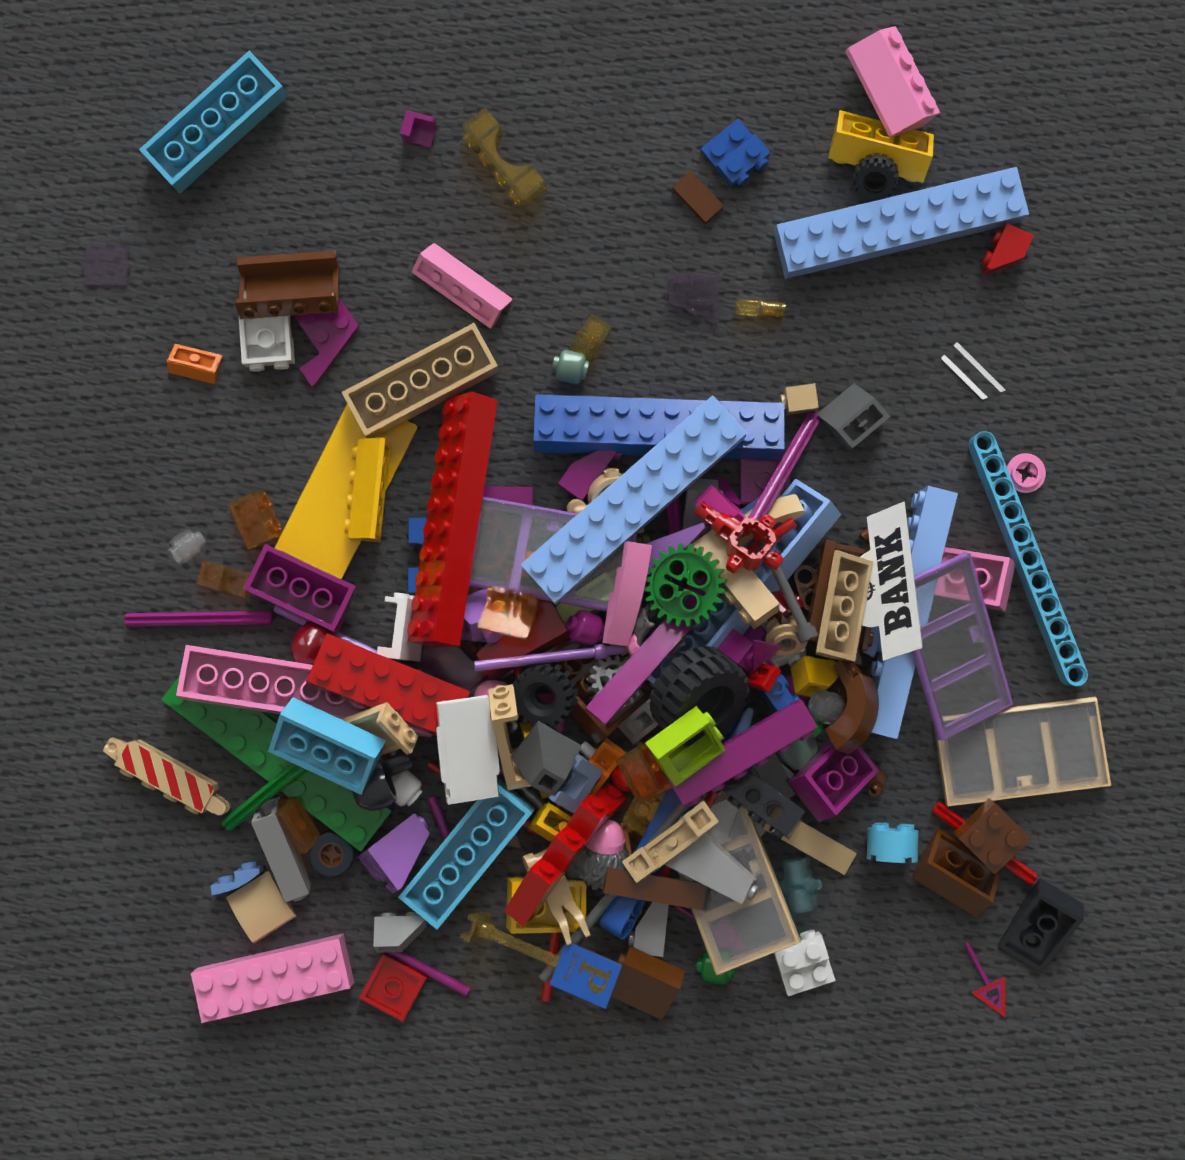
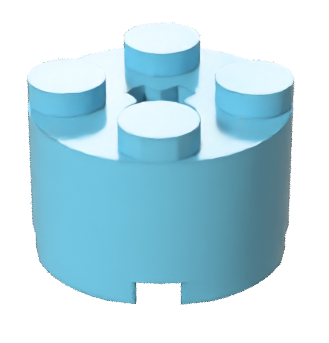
M874 822L872 827L867 828V859L871 860L874 855L876 856V861L905 863V859L912 858V863L918 862L919 831L914 830V824H899L897 828H889V823Z

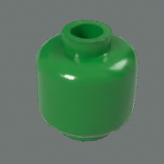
M707 951L703 958L699 957L697 963V972L701 973L704 982L725 985L729 979L734 977L735 969L716 976ZM719 951L723 961L731 959L728 952Z

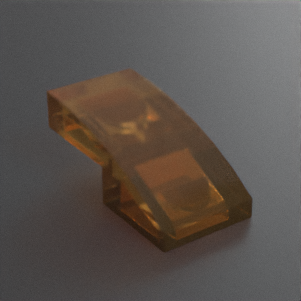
M203 560L196 584L249 598L250 592L243 588L251 573Z

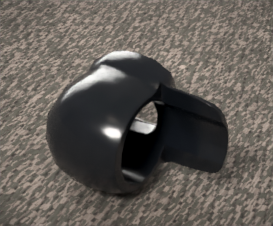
M397 754L385 759L380 758L362 795L352 791L356 804L364 810L377 811L396 802L397 794L392 777L413 766L410 758L406 754Z

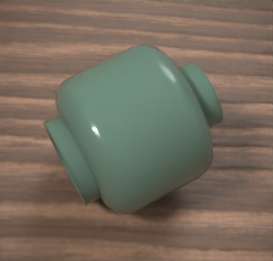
M563 350L560 357H554L552 371H556L557 380L577 385L581 380H585L589 361H586V357L582 353Z

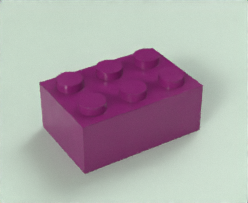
M830 740L788 783L818 822L836 816L879 770L861 747H858L851 754L837 751Z

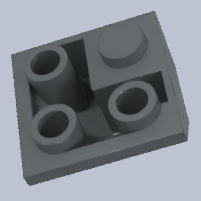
M538 721L514 752L512 760L531 786L551 796L557 792L566 780L575 762V757L581 749V745Z

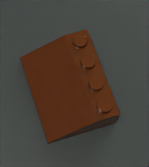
M569 638L560 643L551 652L591 648L593 645L587 646L574 642L566 646L571 641ZM602 638V640H601L600 642H596V643H595V644H605V646L611 645V644L603 643V638ZM618 654L621 661L625 656ZM593 657L553 662L552 667H555L557 664L563 666L561 671L564 673L568 670L570 672L568 679L575 680L576 684L573 686V689H578V695L575 697L578 701L570 715L596 744L608 737L650 697L651 690H654L646 680L637 690L640 694L634 699V702L629 706L626 705L604 726L586 711L587 705L593 700L592 698L595 695L594 691H588L592 683H589L587 678L592 675L589 670L595 666L599 659L595 660Z

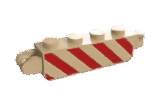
M112 737L103 749L107 755L116 761L114 765L121 768L120 773L130 778L135 776L141 779L143 786L151 790L159 789L164 792L163 796L173 802L178 800L186 804L185 809L194 814L209 811L219 816L231 810L230 802L217 794L219 791L218 782L142 740L127 743Z

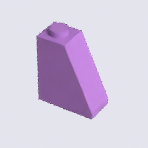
M414 813L358 856L373 878L377 881L381 880L388 883L386 888L391 893H395L403 887L430 834L427 830L428 825L422 817H417Z

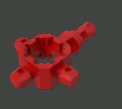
M704 501L696 508L694 515L712 526L711 529L716 532V536L726 541L727 556L730 557L726 563V569L729 572L735 574L742 567L748 571L757 570L763 562H766V566L777 570L783 563V557L778 552L772 551L776 542L775 532L772 531L776 520L770 515L763 516L760 521L755 518H744L742 522H739L731 514L726 515L723 512L719 514ZM752 533L754 539L764 542V548L757 555L755 553L747 554L748 550L743 546L737 547V541L741 536L745 534L749 536Z

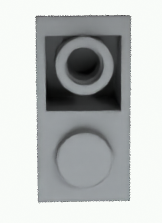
M416 912L406 913V916H396L395 913H382L381 917H374L373 947L377 953L402 952L427 927V921Z

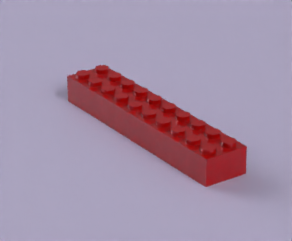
M475 392L447 398L443 405L442 412L444 415L442 426L439 430V446L435 454L436 465L431 479V497L427 504V522L423 528L424 541L419 553L420 566L415 578L416 591L411 604L412 616L407 629V642L430 647L460 646L498 401Z

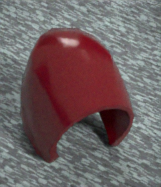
M307 621L295 633L292 640L291 654L294 661L313 665L326 634L335 635L325 627Z

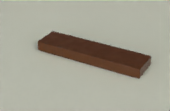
M607 867L602 892L703 910L707 886L699 882L653 874L636 883L628 870Z

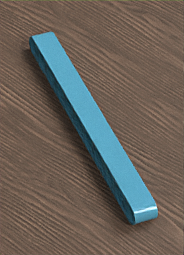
M987 431L980 432L969 440V451L1012 560L1016 564L1015 568L1054 667L1063 684L1081 686L1088 678L1087 669L1001 451L993 434ZM978 438L986 441L987 447L985 450L978 447ZM987 461H992L995 464L996 470L994 473L987 470ZM997 484H1001L1004 487L1005 493L1003 496H999L996 493L995 487ZM1006 507L1012 508L1014 512L1012 519H1008L1005 516L1004 510ZM1016 529L1023 534L1021 542H1017L1014 539L1013 534ZM1025 552L1032 557V562L1029 566L1023 562ZM1034 576H1038L1041 580V585L1038 589L1032 585V578ZM1043 599H1047L1050 603V609L1047 612L1041 608ZM1053 622H1056L1059 626V632L1056 635L1052 634L1050 630ZM1063 645L1068 649V655L1065 658H1062L1059 653ZM1072 668L1077 671L1075 681H1071L1069 678V671Z

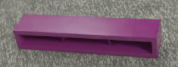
M798 699L722 744L725 748L723 753L676 787L670 780L669 782L683 806L688 803L690 806H693L703 800L702 795L711 790L712 793H715L725 787L724 782L733 777L734 780H737L748 773L746 769L755 764L756 767H759L770 760L769 755L776 751L779 754L787 751L792 747L791 743L798 738L803 741L814 734L813 730L818 726L803 701Z

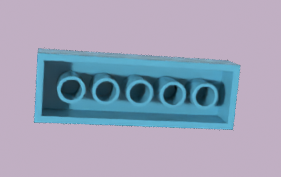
M248 51L139 150L180 194L283 102L288 95L274 76Z
M496 777L498 797L477 800L398 897L435 929L441 926L535 810V807L517 792L507 790L506 783Z

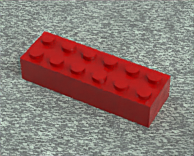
M328 633L324 638L306 680L307 685L367 709L388 702L409 726L436 737V728L438 727L436 702L468 698L470 693L468 690Z

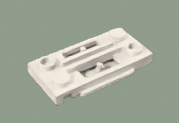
M483 695L436 702L438 717L436 734L441 781L445 786L446 803L450 805L498 797L496 775L499 774L500 769L497 742L490 714L489 697Z

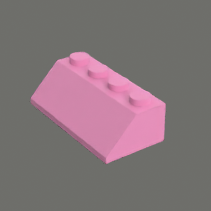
M896 26L879 30L845 50L889 137L920 129L940 114L936 102L931 96L924 78L919 73L913 57L904 44Z

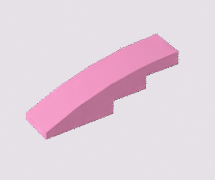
M629 541L624 542L621 567H617L614 592H609L603 643L628 646L643 597L652 545Z

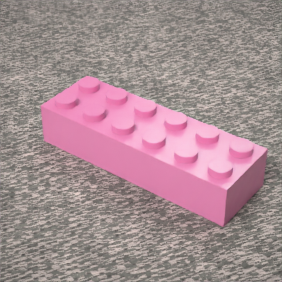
M344 933L198 967L191 973L201 1023L350 989L354 984Z

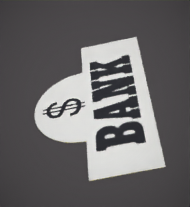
M905 501L867 517L870 551L860 556V558L873 561L862 625L866 627L879 626L883 661L922 648Z

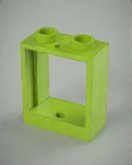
M697 706L645 743L662 771L675 787L725 751L721 743L724 737L714 726L716 725L715 721L708 712L703 714ZM703 730L705 733L703 737L674 758H669L668 755Z

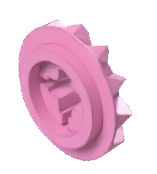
M1028 453L1019 454L1013 457L1006 466L1017 492H1033L1045 480L1046 471L1044 464L1035 455ZM1028 465V473L1034 477H1026L1022 481V474L1016 470H1023Z

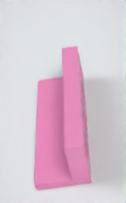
M434 243L419 254L412 269L413 274L490 329L496 324L502 310L512 301L511 297Z

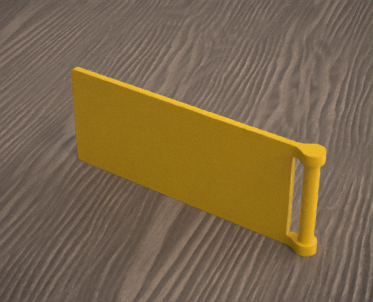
M348 404L275 546L276 549L340 579H343L361 541L350 540L348 534L344 532L345 520L350 519L351 509H347L348 495L353 492V485L350 484V472L355 470L356 460L352 459L353 446L358 445V439L366 438ZM405 421L375 437L386 438L391 445L386 491L418 429L417 425L409 421Z

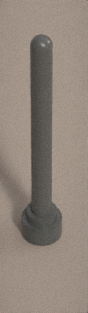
M761 540V542L758 541V544L762 550L764 542ZM781 566L777 570L770 568L798 626L796 628L798 632L796 636L800 644L817 637L819 634L815 626H812L810 622L807 623Z

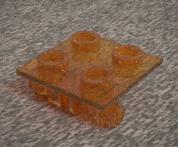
M496 585L488 587L486 593L488 599L477 629L526 640L540 599L534 597V594L520 592L519 595L518 590L512 594V589H508L506 593V589L498 588Z

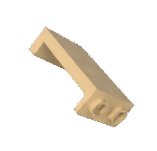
M501 685L496 688H490L488 692L491 719L507 790L529 787L531 785L512 760V755L517 748L512 749L506 725V722L518 719L514 686Z
M388 702L341 719L386 740L381 755L398 749H402L407 755L411 754L418 738L415 731Z

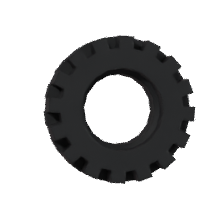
M875 153L874 157H871V154L866 155V159L862 158L859 160L853 176V187L856 188L857 195L861 194L863 200L869 198L868 202H873V199L881 200L882 198H889L890 194H894L898 184L897 164H894L892 158L887 160V155L883 154L882 157H879V153ZM880 172L886 176V180L880 184H873L868 182L865 177L868 173Z

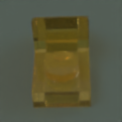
M591 314L581 331L577 332L569 350L584 354L586 361H589L590 365L612 326Z
M639 788L619 825L624 831L640 839L645 834L661 799Z

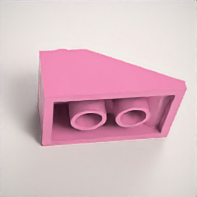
M945 547L941 563L964 552L971 553L986 608L1005 612L1016 565L1015 562L1009 557ZM960 567L937 577L933 596L965 604L969 603Z

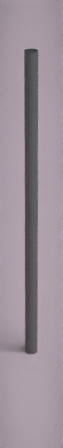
M680 802L646 845L678 822L680 817L690 807L689 803L683 806L682 802ZM605 894L586 917L585 921L588 930L592 928L617 897L616 895ZM580 926L570 937L574 945H578L585 936ZM564 946L539 975L540 979L545 983L553 976Z

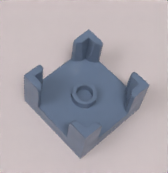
M578 753L566 780L549 799L568 811L575 813L603 771Z

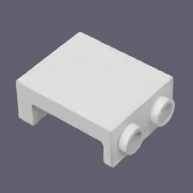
M394 593V597L385 596V602L397 604L392 648L378 646L377 654L392 659L420 662L422 645L407 642V629L412 616L411 604L415 596L404 593Z

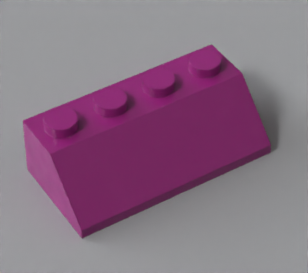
M265 544L243 589L338 633L350 609L356 586Z

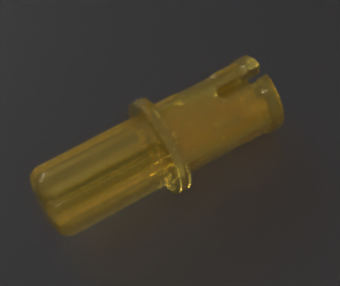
M763 299L759 301L737 300L735 305L736 314L755 315L758 318H762V316L784 318L785 312H783L785 310V302L763 301Z

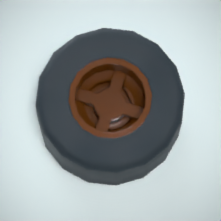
M333 830L318 836L312 843L309 851V858L313 869L326 877H338L347 872L354 864L357 856V849Z

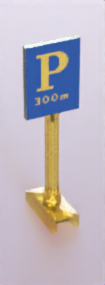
M481 911L469 914L467 920L474 922L471 926L472 929L470 932L463 933L460 939L468 943L482 938L489 941L492 939L554 966L555 971L550 985L607 1009L623 964L577 944L567 945L566 942L559 957L495 929V926L489 924L492 917L490 913Z

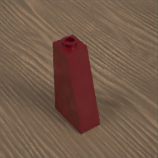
M533 598L499 631L501 634L500 639L495 643H487L477 653V656L481 661L544 653L569 639V631L566 629L552 601ZM517 667L483 670L480 672L483 676L487 675L491 680H496Z

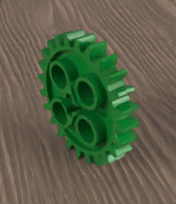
M679 543L678 551L673 546H668L669 554L660 551L662 559H652L656 566L655 568L648 567V571L652 575L647 577L646 581L650 582V586L644 588V591L651 592L646 601H654L650 609L653 611L660 609L658 618H663L667 615L666 623L671 624L676 619V626L678 627L682 626L684 620L687 627H692L693 619L697 624H702L701 616L710 620L711 615L709 611H719L715 606L716 602L724 603L719 594L727 593V590L721 588V584L726 583L727 579H722L719 576L725 572V569L716 568L720 560L711 561L712 552H707L703 555L704 547L699 546L695 551L694 544L690 543L687 550H685L682 543ZM678 561L684 564V571L680 575H676L673 569ZM704 571L708 579L704 585L700 586L696 578L698 573ZM668 574L680 581H687L688 585L705 591L706 595L702 596L693 590H683L684 587L682 585L665 579V575ZM670 584L674 589V594L671 598L667 599L663 594L665 586ZM690 595H694L697 599V605L693 609H689L686 605V600Z

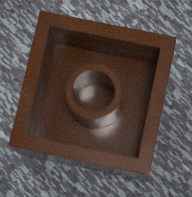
M990 798L954 832L994 874L1031 840Z

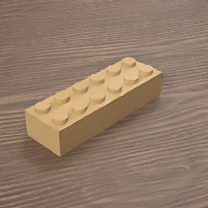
M472 323L348 388L342 394L365 437L375 438L440 404L447 398H451L495 375L499 370L475 323Z

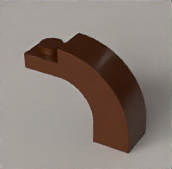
M840 660L833 666L846 688L847 704L841 717L825 730L837 751L851 754L866 741L874 728L879 710V697L872 678L862 675L860 669L854 663L850 664Z

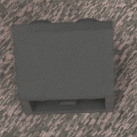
M855 383L818 413L821 422L847 452L890 418V415L879 402Z

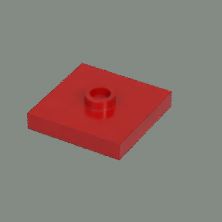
M383 953L359 999L403 1022L427 976Z

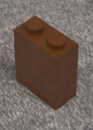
M629 946L626 954H620L616 962L622 965L611 997L662 1020L681 988L685 971Z

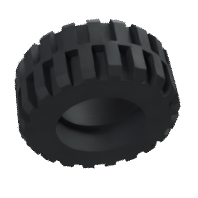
M704 646L695 647L693 651L687 650L679 658L675 657L668 667L665 666L661 671L662 675L656 679L654 683L655 688L651 690L650 694L652 718L663 730L697 706L703 714L705 712L710 714L716 723L714 726L722 734L724 731H728L732 727V723L741 716L740 712L745 708L747 704L746 698L749 696V683L745 672L726 654L714 647ZM703 730L685 742L683 746H690L705 735Z

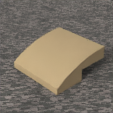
M270 871L265 872L226 897L237 920L252 943L259 941L296 917L290 902H285L276 879Z

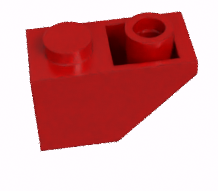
M1008 223L1001 230L997 229L991 240L994 246L991 252L987 251L982 259L981 264L984 265L981 273L987 275L1019 263L1025 257L1034 235Z

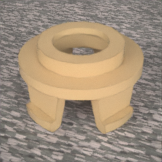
M793 615L789 616L788 624L780 625L775 617L767 622L765 642L782 646L781 640L791 638V646H782L774 655L782 657L792 656L805 648L807 641L800 644L796 636L798 633L796 628L798 626Z

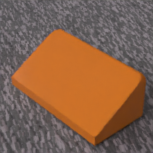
M175 344L167 360L168 372L215 384L223 355Z

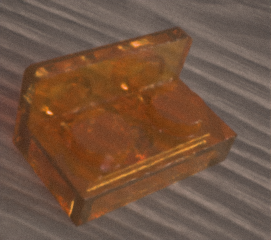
M265 491L249 493L229 504L248 550L281 536L280 522L275 516L271 501Z

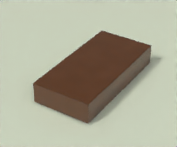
M691 171L672 187V190L704 224L708 223L723 209L724 205Z

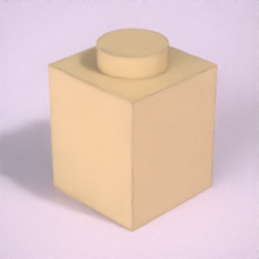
M815 383L786 387L783 390V395H780V403H784L786 415L815 412L819 408Z

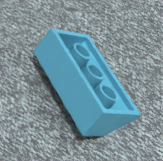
M292 697L280 713L268 752L362 795L380 759L386 740Z

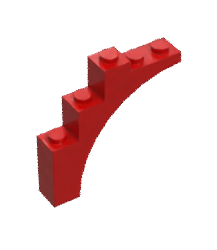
M608 782L597 793L591 794L580 803L567 826L554 837L543 857L529 869L504 912L525 927L536 916L550 893L582 850L611 816L625 803L628 797L621 790L617 789L616 786Z

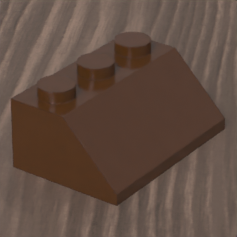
M938 828L920 856L912 878L977 918L993 903L1002 868L994 874L964 843Z

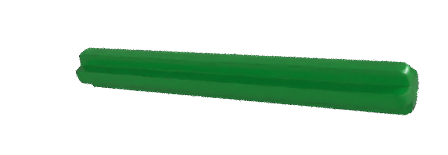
M293 763L288 765L222 821V826L227 831H232L305 769Z

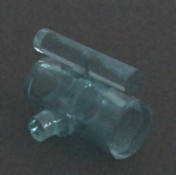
M805 855L800 856V858L783 861L785 879L778 881L781 891L788 893L791 913L813 910L814 906L818 905L816 890L822 888V882L820 879L813 878L810 856Z

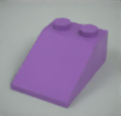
M703 522L646 543L647 545H652L649 567L655 568L656 566L652 561L653 558L662 559L660 551L669 554L668 546H673L678 551L679 543H682L685 550H687L689 543H694L711 531L712 526L709 523ZM681 561L676 562L673 568L674 571L679 570L684 564ZM648 571L647 577H651L652 573ZM668 574L665 575V579L671 577Z

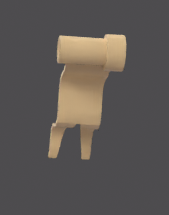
M547 849L536 854L529 853L522 856L527 872L543 857ZM563 875L548 896L547 903L553 917L561 928L566 944L570 945L572 942L562 906L575 918L585 937L590 936V932L581 911L573 900L567 879Z

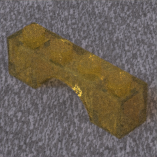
M485 107L462 125L464 132L462 137L469 147H476L480 152L477 156L485 166L490 165L495 171L492 173L494 178L500 185L505 184L509 188L508 195L515 204L520 202L523 207H526L547 190L546 182L531 164L513 166L506 163L498 155L496 146L502 134L501 127Z

